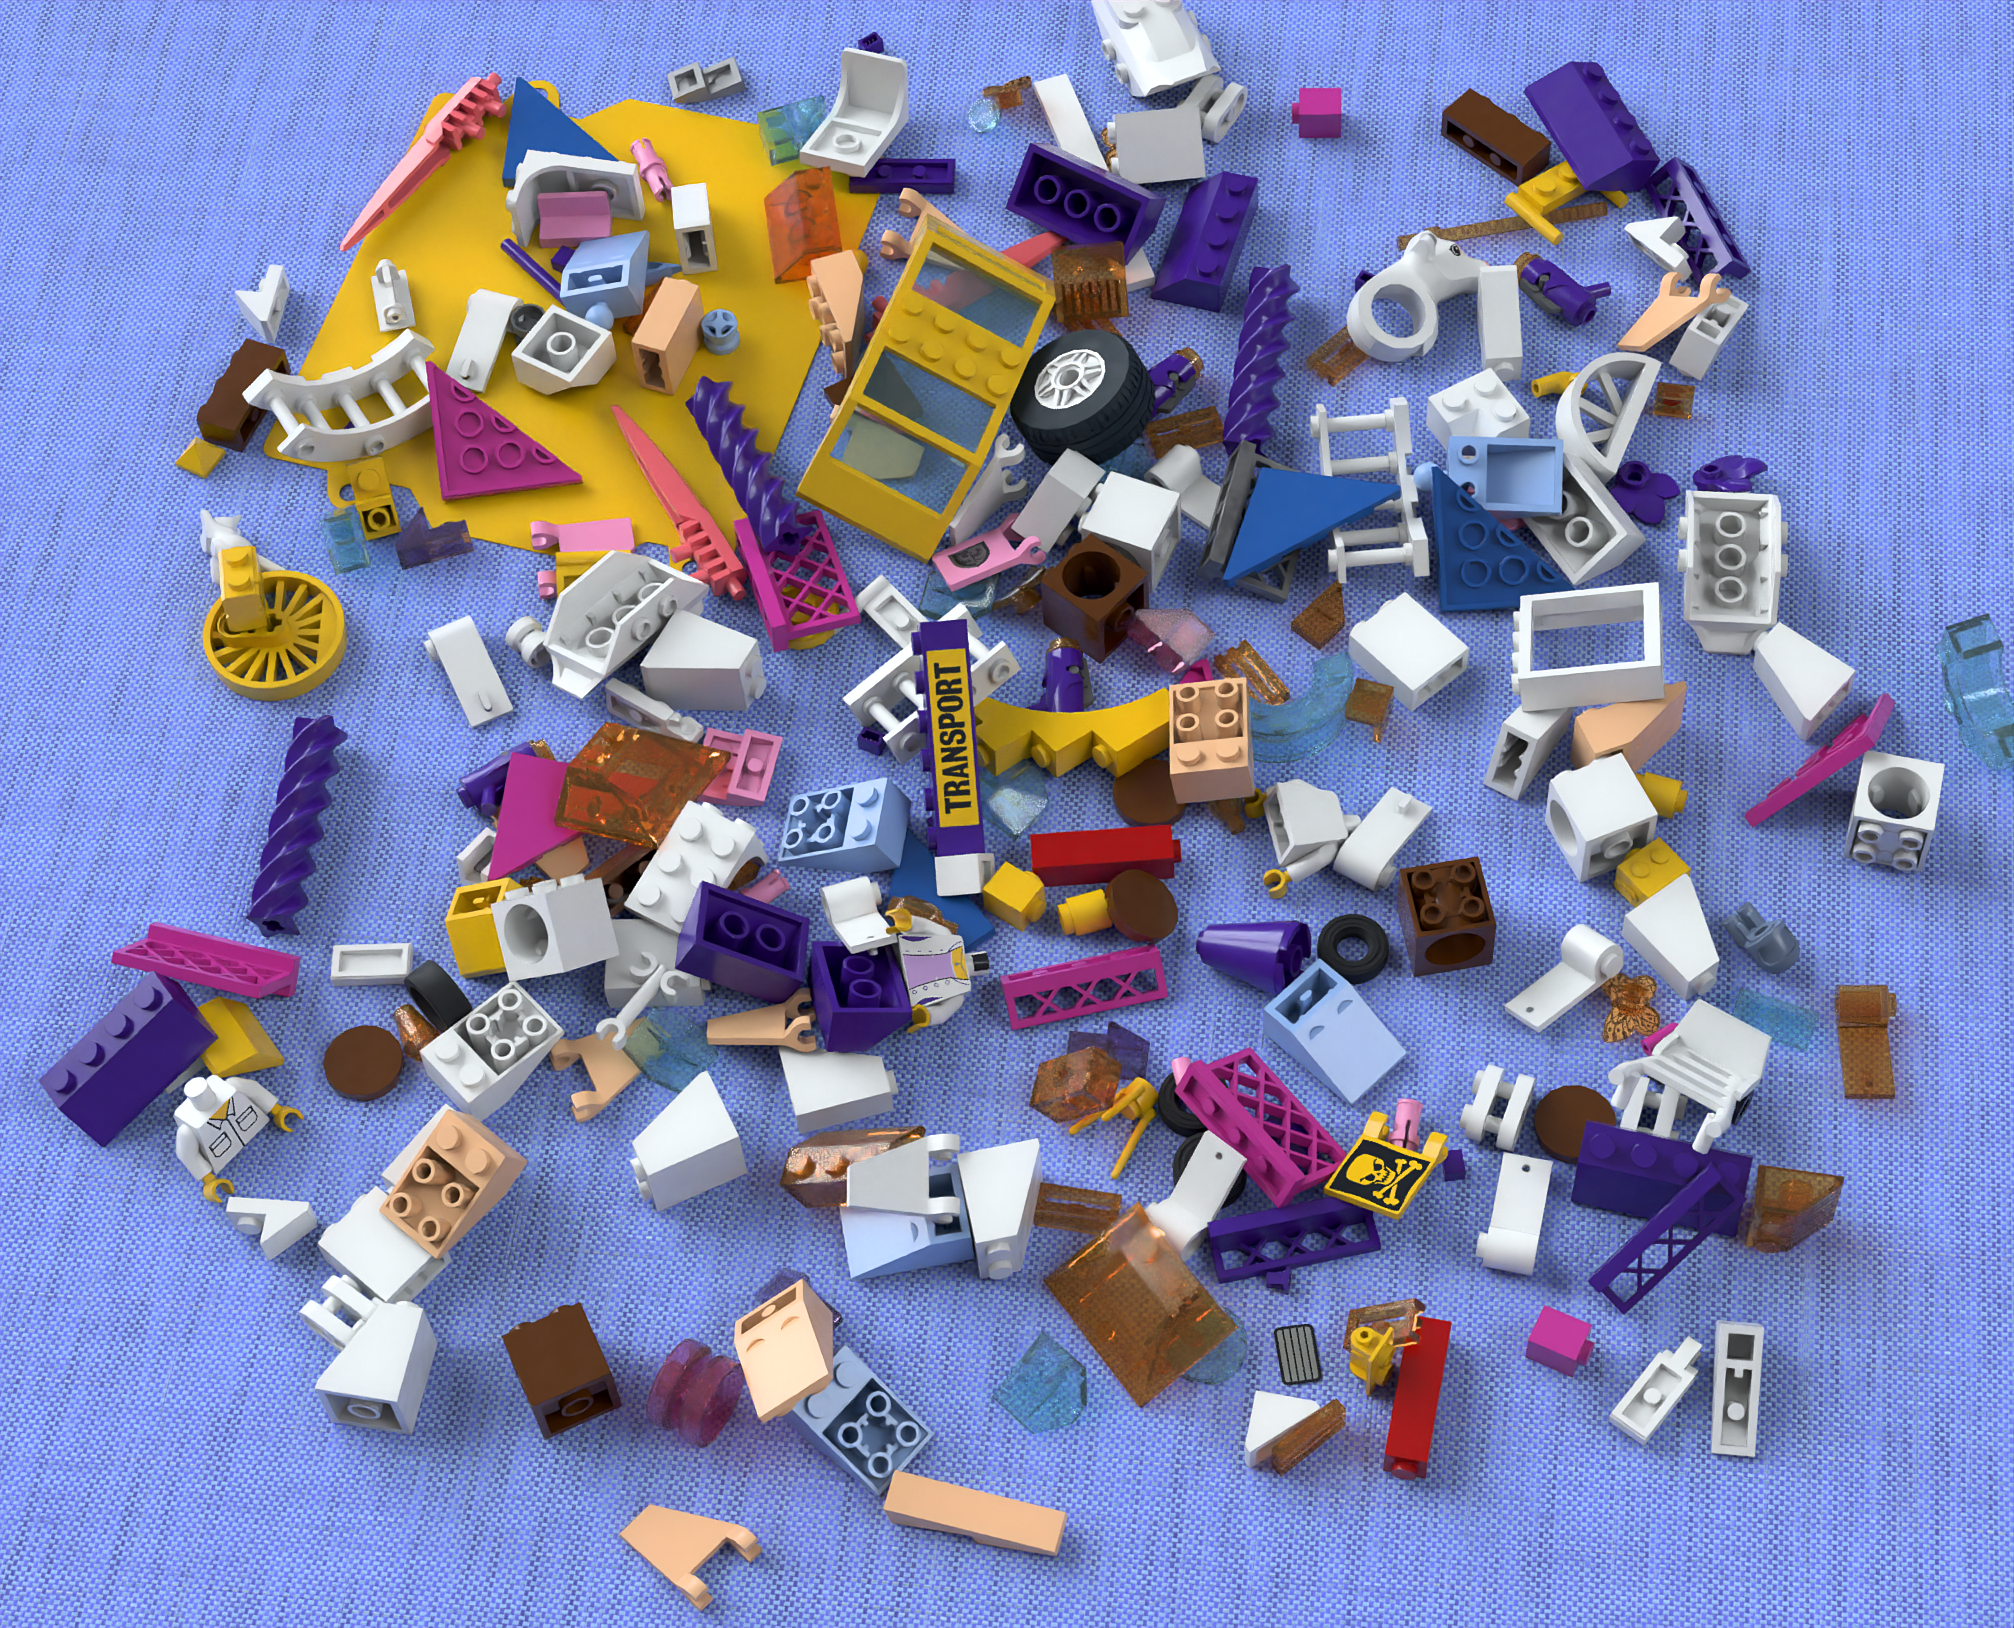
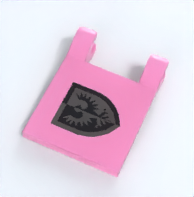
M1020 513L1010 514L996 529L931 556L933 564L952 592L1020 563L1035 565L1042 563L1046 559V555L1042 550L1030 554L1032 548L1041 545L1038 537L1030 536L1025 539L1011 529ZM1008 540H1024L1016 550L1008 542Z

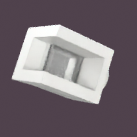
M487 827L456 857L460 883L464 886L487 882L496 832Z

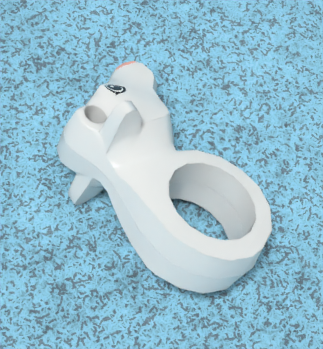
M1429 230L1421 232L1409 241L1403 257L1398 262L1375 275L1358 290L1349 304L1346 316L1348 333L1360 350L1380 361L1400 362L1411 356L1423 357L1433 347L1438 336L1439 316L1437 303L1449 300L1459 294H1477L1480 267L1490 265L1486 261L1467 256L1453 241L1440 239ZM1376 299H1390L1402 305L1408 311L1413 321V335L1407 338L1395 337L1384 332L1372 316V301Z

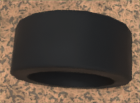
M427 960L404 979L405 987L413 1001L441 1033H444L473 1011L471 1004L459 986L434 961Z

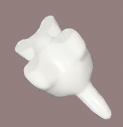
M208 510L200 511L202 522L200 543L204 553L212 556L210 559L211 578L213 583L220 586L218 553L221 550L232 547L252 546V544L240 535L241 530L237 528L241 515L212 518ZM257 554L261 571L286 570Z

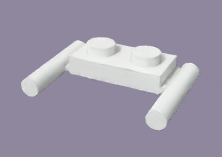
M882 574L854 598L859 613L864 610L902 650L911 643V632H917V625L920 622H929ZM844 607L839 614L849 612L848 608ZM844 627L835 629V635H837Z

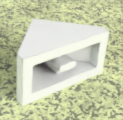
M1256 1390L1245 1442V1463L1249 1469L1320 1425L1321 1408L1317 1402Z

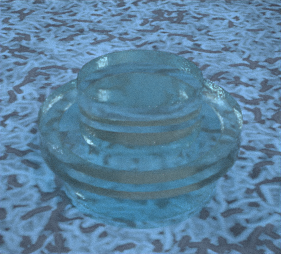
M977 100L968 110L969 125L977 133H989L1001 121V108L992 100Z

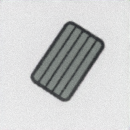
M1300 1324L1276 1328L1274 1330V1338L1282 1382L1285 1385H1295L1319 1381L1322 1374L1313 1326L1310 1324Z

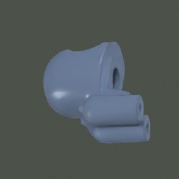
M1750 902L1744 903L1737 909L1738 915L1733 914L1722 923L1735 943L1740 948H1745L1757 964L1768 973H1782L1792 967L1798 960L1800 955L1799 943L1781 919L1766 922Z

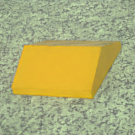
M218 996L197 1007L219 1037L200 1056L212 1075L223 1078L283 1065L284 1057L245 1003Z

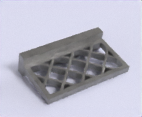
M1242 440L1229 457L1197 571V577L1209 582L1214 576L1223 579L1233 551V545H1235L1238 536L1237 530L1241 528L1248 508L1245 501L1252 496L1257 482V478L1253 473L1254 468L1261 469L1264 467L1298 472L1256 454V445L1246 440ZM1301 547L1290 552L1287 557L1282 558V561L1257 574L1254 571L1235 581L1236 585L1283 605L1288 598ZM1274 570L1281 582L1280 588L1277 589L1267 585L1262 574Z

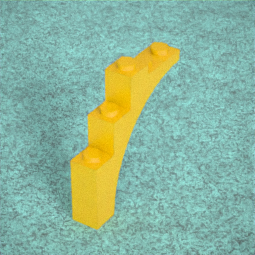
M1165 687L1127 704L1087 712L1066 713L1030 710L1012 706L986 697L974 707L978 766L985 767L996 778L1030 757H1033L1040 767H1045L1056 778L1091 757L1094 758L1101 768H1106L1116 778H1119L1144 760L1152 758L1170 747L1169 691Z

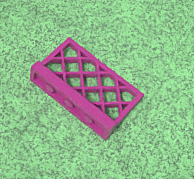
M820 509L796 515L798 523L807 526L816 524L818 528L812 537L806 536L802 539L800 544L805 545V547L796 556L785 555L778 551L765 552L761 539L755 534L748 518L733 521L736 546L774 653L789 649L788 640L861 623L859 610ZM813 549L828 555L822 564L807 559ZM777 558L792 563L786 572L771 567ZM800 567L815 572L809 581L794 576ZM823 575L838 581L832 590L817 585ZM787 584L802 590L796 599L781 594ZM810 593L825 599L819 608L803 603ZM834 602L847 607L849 612L834 615L828 613L827 610ZM797 611L811 616V619L806 623L794 626L791 623V619Z
M154 922L149 924L147 938L113 951L111 963L147 972L155 971L167 977L260 999L271 993L285 997L295 995L301 957Z
M1251 1047L1207 1065L1202 1060L1191 1063L1174 1090L1209 1131L1247 1158L1243 1169L1278 1209L1290 1204L1296 1194L1330 1180L1348 1155ZM1246 1063L1256 1074V1077L1238 1072V1066ZM1218 1078L1229 1081V1088H1226ZM1238 1084L1256 1090V1097L1238 1092ZM1264 1093L1275 1096L1282 1103V1106L1265 1101ZM1244 1107L1255 1110V1118ZM1264 1113L1281 1118L1282 1126L1263 1121ZM1290 1122L1302 1125L1308 1132V1135L1291 1130ZM1270 1136L1281 1139V1147ZM1290 1142L1308 1148V1156L1290 1150ZM1317 1151L1328 1154L1335 1163L1331 1164L1317 1159ZM1296 1165L1307 1168V1176Z

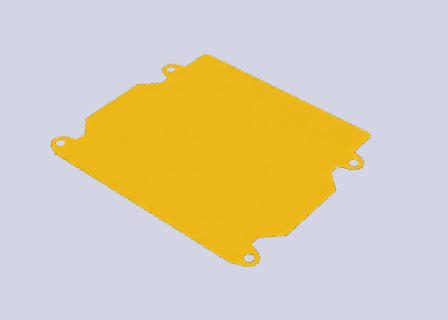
M545 80L528 82L535 89H544L548 94L546 99L560 110L559 93L554 85ZM441 93L433 98L407 153L425 134L424 127L455 94ZM514 93L502 103L507 108L503 117L500 118L495 115L491 117L482 116L484 123L482 127L486 130L482 140H477L473 137L470 140L461 138L463 147L459 151L450 148L451 158L443 167L440 165L401 206L366 235L298 376H303L306 381L320 380L322 374L338 371L351 366L353 371L371 363L370 356L388 346L407 328L430 340L435 350L425 359V362H433L446 373L467 316L466 307L471 294H475L481 288L520 298L524 304H536L542 307L545 313L551 305L567 311L563 305L500 248L501 243L507 238H510L518 245L516 234H513L511 229V212L506 209L507 194L514 187H504L502 181ZM627 99L582 119L569 117L616 159L630 164H637L645 214L642 221L612 217V236L648 230L650 240L647 262L680 264L681 266L674 229L672 199L667 201L663 191H661L664 202H658L655 199L648 182L642 180L639 174V165L630 151L631 144L639 139L640 144L645 149L642 138H648L658 158L664 160L667 166L666 173L674 187L706 183L718 270L683 275L681 271L673 274L670 278L686 280L699 286L704 317L707 313L718 309L728 310L735 315L740 337L739 346L735 351L726 355H715L705 347L703 338L674 396L640 387L631 341L664 280L645 286L642 314L614 319L613 326L609 331L612 332L617 360L597 384L570 387L546 395L518 382L511 357L513 351L518 347L515 341V333L506 332L484 394L475 391L471 392L534 441H537L558 457L559 460L572 470L579 473L583 478V484L443 502L433 426L410 440L384 450L375 456L369 455L344 461L316 462L292 458L278 451L277 447L289 435L277 418L264 443V453L274 459L327 470V494L329 500L335 507L341 510L357 509L355 500L345 501L340 497L342 487L351 484L346 465L382 456L389 484L411 490L432 529L551 556H556V552H560L559 543L557 542L546 549L534 550L530 523L546 521L555 525L630 517L635 547L646 542L668 546L669 567L682 572L684 564L691 561V559L687 558L674 563L671 558L670 549L681 545L680 536L674 528V523L643 474L620 430L610 405H617L629 415L669 459L693 490L704 508L707 509L733 552H735L737 546L733 521L748 517L739 505L734 490L725 479L721 466L712 455L708 442L699 431L695 418L689 412L685 402L695 394L697 384L702 376H707L716 383L732 381L733 386L729 392V400L736 404L746 405L742 416V424L750 428H758L759 434L756 438L755 447L763 452H771L774 456L821 341L819 326H822L819 319L814 320L812 318L808 305V299L812 298L807 285V277L811 276L810 261L843 251L858 249L881 193H850L849 175L828 169H818L814 166L800 163V155L781 129ZM539 223L533 230L528 246L520 248L561 284L563 273L553 270L551 259L561 247L541 248ZM569 247V248H571V249H573V250H576L578 247ZM381 260H391L396 265L398 271L406 270L416 326L381 333L371 276H376V267ZM413 369L391 384L407 409L429 394ZM375 392L355 401L370 424L394 416L380 393ZM342 407L320 411L332 430L344 429L350 422ZM292 413L299 425L304 423L312 426L305 415Z

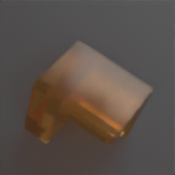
M1358 677L1356 679L1345 710V718L1374 726L1373 742L1381 743L1393 709L1394 687Z

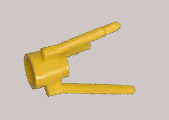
M1136 1077L1126 1088H1122L1114 1097L1070 1127L1068 1132L1070 1135H1074L1101 1117L1102 1121L1107 1122L1119 1112L1130 1120L1138 1117L1140 1120L1111 1172V1178L1117 1179L1148 1123L1157 1115L1152 1107L1158 1102L1159 1095L1148 1081Z

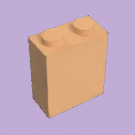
M665 277L631 341L640 387L674 396L704 338L701 325L704 311L698 285L686 280Z

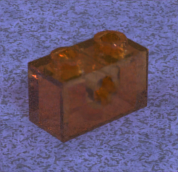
M1094 1046L1039 1064L1029 1106L1057 1124L1113 1107L1123 1065L1108 1056L1105 1050Z

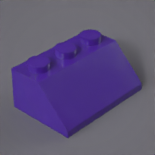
M702 880L697 888L678 937L675 969L774 1004L784 1003L804 983L810 919Z
M842 941L812 942L807 983L811 991V998L827 1052H867L912 1019L913 1012L891 944L877 947L878 954L870 955L867 950L851 954Z

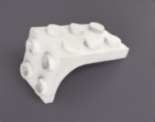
M849 47L845 48L841 53V82L836 102L830 114L800 150V163L814 166L818 169L845 173L852 177L859 176L865 178L909 120L907 63L900 58Z
M527 150L523 163H519L517 166L514 189L509 190L506 198V209L511 212L512 233L516 234L518 245L520 247H527L533 230L540 223L541 217L537 204V195L539 193L606 191L612 217L642 221L645 214V205L637 164L564 155L556 152Z
M689 800L624 903L627 911L679 937L701 881L703 880L727 889L737 872L748 860L763 866L767 864L769 857L763 848L764 843L758 839L755 834L756 829L749 823L741 819H736L733 822L724 818L723 812L707 802L700 806Z

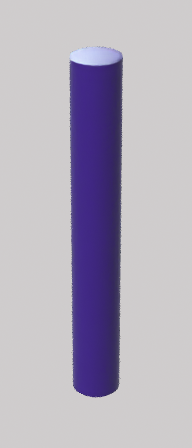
M510 238L505 239L501 243L500 248L564 306L560 299L561 284Z

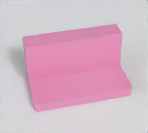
M606 191L539 193L537 195V204L541 217L539 234L541 248H557L562 245L578 247L584 241L612 237V213Z

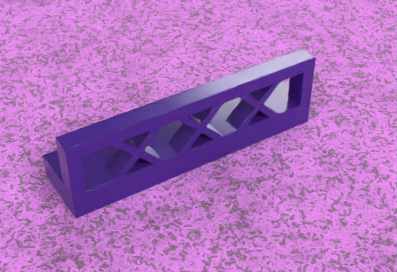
M1674 156L1649 177L1644 187L1661 218L1673 217L1677 203H1685L1687 206L1684 220L1681 221L1686 233L1676 244L1688 254L1687 263L1699 287L1705 276L1702 271L1705 255H1713L1718 262V265L1707 274H1720L1722 277L1729 273L1741 280L1751 272L1749 265L1694 167ZM1670 176L1673 182L1669 196L1660 195L1657 186ZM1691 229H1700L1701 231L1698 248L1689 247L1687 244Z
M1710 1162L1593 1272L1587 1282L1598 1293L1602 1292L1625 1315L1733 1214L1747 1198ZM1717 1183L1734 1198L1722 1211L1704 1210V1195ZM1699 1200V1210H1689ZM1682 1215L1699 1216V1233L1691 1240L1673 1239V1224ZM1704 1216H1716L1703 1228ZM1668 1230V1239L1659 1238ZM1652 1244H1668L1667 1263L1661 1268H1642L1643 1252ZM1673 1245H1685L1673 1256ZM1638 1258L1637 1267H1628ZM1621 1273H1637V1291L1624 1302L1612 1290L1609 1284ZM1642 1273L1654 1274L1642 1285Z
M1332 1196L1287 1205L1279 1209L1273 1208L1207 1222V1239L1219 1284L1266 1275L1267 1272L1285 1271L1286 1267L1295 1269L1381 1250V1242L1373 1218V1211ZM1365 1223L1369 1240L1353 1243L1341 1235L1347 1226ZM1319 1233L1330 1239L1325 1248L1318 1251H1312L1301 1245V1243L1308 1234ZM1278 1241L1289 1248L1285 1256L1280 1259L1272 1260L1261 1254L1265 1245L1270 1242ZM1238 1250L1249 1256L1242 1267L1225 1270L1221 1253Z

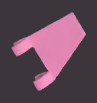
M630 517L555 525L546 521L530 523L534 550L546 549L558 542L560 552L631 550V553L635 552ZM551 570L537 572L540 599L556 597V572Z

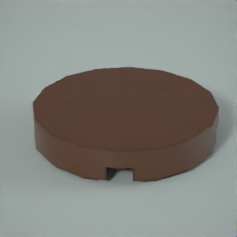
M1145 759L1129 772L1116 778L1112 794L1116 813L1125 823L1131 826L1133 824L1141 827L1156 825L1172 826L1181 820L1185 814V809L1189 805V803L1177 804L1170 777V763L1165 760Z
M1139 869L1125 870L1112 879L1105 890V899L1108 898L1109 907L1106 909L1109 918L1117 929L1129 939L1138 943L1144 940L1150 942L1149 944H1157L1173 932L1178 922V908L1171 892L1154 875Z
M361 1025L344 1031L332 1041L326 1050L323 1066L329 1085L339 1096L346 1099L349 1097L356 1098L357 1101L368 1102L383 1097L396 1087L400 1080L399 1076L402 1073V1068L404 1070L405 1059L399 1041L390 1031L378 1026Z
M1581 1085L1562 1086L1550 1091L1539 1101L1533 1120L1535 1134L1541 1149L1553 1159L1567 1164H1577L1587 1120L1616 1126L1615 1112L1609 1101L1596 1090Z

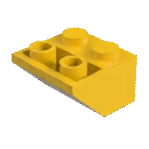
M510 877L456 888L445 919V925L459 973L465 979L507 972L490 904L506 900L504 892L523 888Z

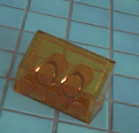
M830 166L794 171L764 198L775 284L807 280V277L811 276V260L842 252Z
M921 1125L821 1132L789 1148L779 1185L805 1208L847 1206V1168L850 1165L924 1138L926 1129Z

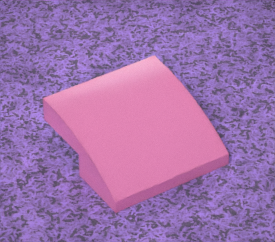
M708 727L689 788L688 799L728 806H763L783 737L745 729L744 736Z

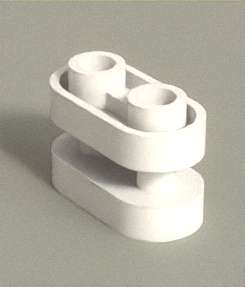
M1209 74L1197 78L1192 92L1186 100L1179 102L1177 108L1199 106L1202 137L1214 143H1219L1243 111L1247 101L1248 89L1232 82L1223 90V78Z
M1488 1064L1485 1071L1478 1070L1472 1086V1093L1476 1094L1473 1105L1465 1104L1459 1127L1465 1129L1464 1137L1479 1142L1483 1140L1486 1131L1498 1134L1496 1147L1513 1152L1531 1104L1536 1078L1519 1074L1514 1085L1503 1081L1504 1068ZM1498 1097L1509 1100L1503 1119L1492 1116Z
M1641 1076L1626 1109H1624L1620 1127L1678 1139L1679 1132L1673 1131L1672 1126L1674 1119L1683 1120L1688 1097L1681 1095L1680 1092L1665 1085L1663 1094L1648 1091L1650 1078ZM1643 1106L1659 1110L1654 1130L1638 1126Z
M332 1275L321 1287V1291L328 1299L322 1305L309 1300L298 1314L314 1332L342 1351L382 1304V1301L377 1297H373L371 1301L361 1294V1287L347 1275H343L341 1278ZM341 1310L357 1323L351 1328L335 1315Z

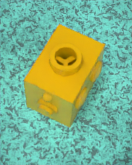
M1658 837L1644 848H1635L1625 856L1622 863L1617 866L1614 887L1636 908L1686 873L1690 877L1691 868Z

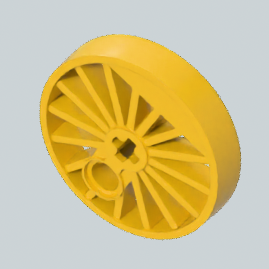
M287 570L262 573L264 595L276 592L274 609H269L265 598L267 625L263 628L239 632L229 631L221 596L210 609L204 623L203 647L210 665L225 686L246 698L260 701H281L303 695L318 687L331 676L340 664L346 650L347 628L344 612L338 597L319 579L305 573ZM287 591L295 592L285 609ZM309 595L315 597L305 606H303L306 600L308 599ZM219 646H224V647H225V648H223V649H220V650L216 651V647H219ZM304 654L316 657V664ZM288 655L306 671L295 676ZM280 657L288 679L277 681ZM234 661L233 663H231V664H230L228 667H226V668H224V667L222 666V665H224V664H227V663H230V662ZM267 667L266 682H258ZM248 670V672H247V674L245 675L244 679L239 677V676L242 675L245 671Z

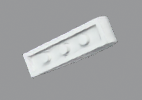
M1630 352L1603 355L1590 362L1565 389L1559 400L1555 424L1557 437L1563 440V452L1582 458L1604 486L1617 472L1662 362L1654 358ZM1611 378H1621L1630 381L1622 401ZM1596 379L1598 380L1612 414L1580 397L1584 384ZM1580 412L1608 428L1586 433L1581 421ZM1604 443L1600 452L1594 446L1595 444Z

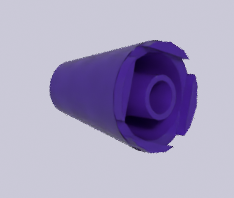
M1297 920L1210 924L1205 931L1199 933L1196 941V952L1200 954L1202 963L1277 997L1304 972L1301 970L1303 957L1309 959L1311 957V933L1307 924Z

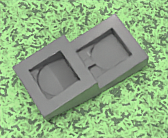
M734 56L705 69H702L697 61L666 74L676 103L709 101L746 89L739 65Z

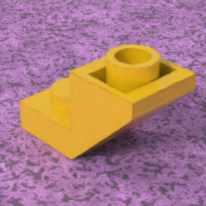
M382 456L347 464L346 469L366 541L402 532Z

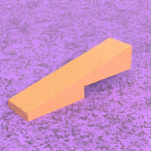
M898 1470L894 1471L883 1507L890 1521L895 1524L972 1536L978 1544L1051 1556L1058 1555L1068 1518L1066 1512Z

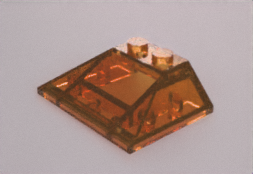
M605 722L567 766L554 818L555 826L658 849L687 802L690 800L695 803L729 762L731 753L618 723Z
M1138 1201L1043 1281L1140 1408H1143L1239 1327L1218 1300L1203 1287L1163 1236L1165 1234Z

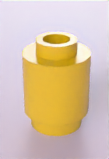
M1646 772L1645 775L1635 773L1637 780L1658 813V816L1673 819L1675 812L1683 813L1688 796V791L1682 790L1683 781Z
M1102 889L1066 898L1065 903L1057 905L1060 924L1065 936L1074 933L1075 937L1112 927V921L1106 910L1109 907L1108 898L1105 899Z

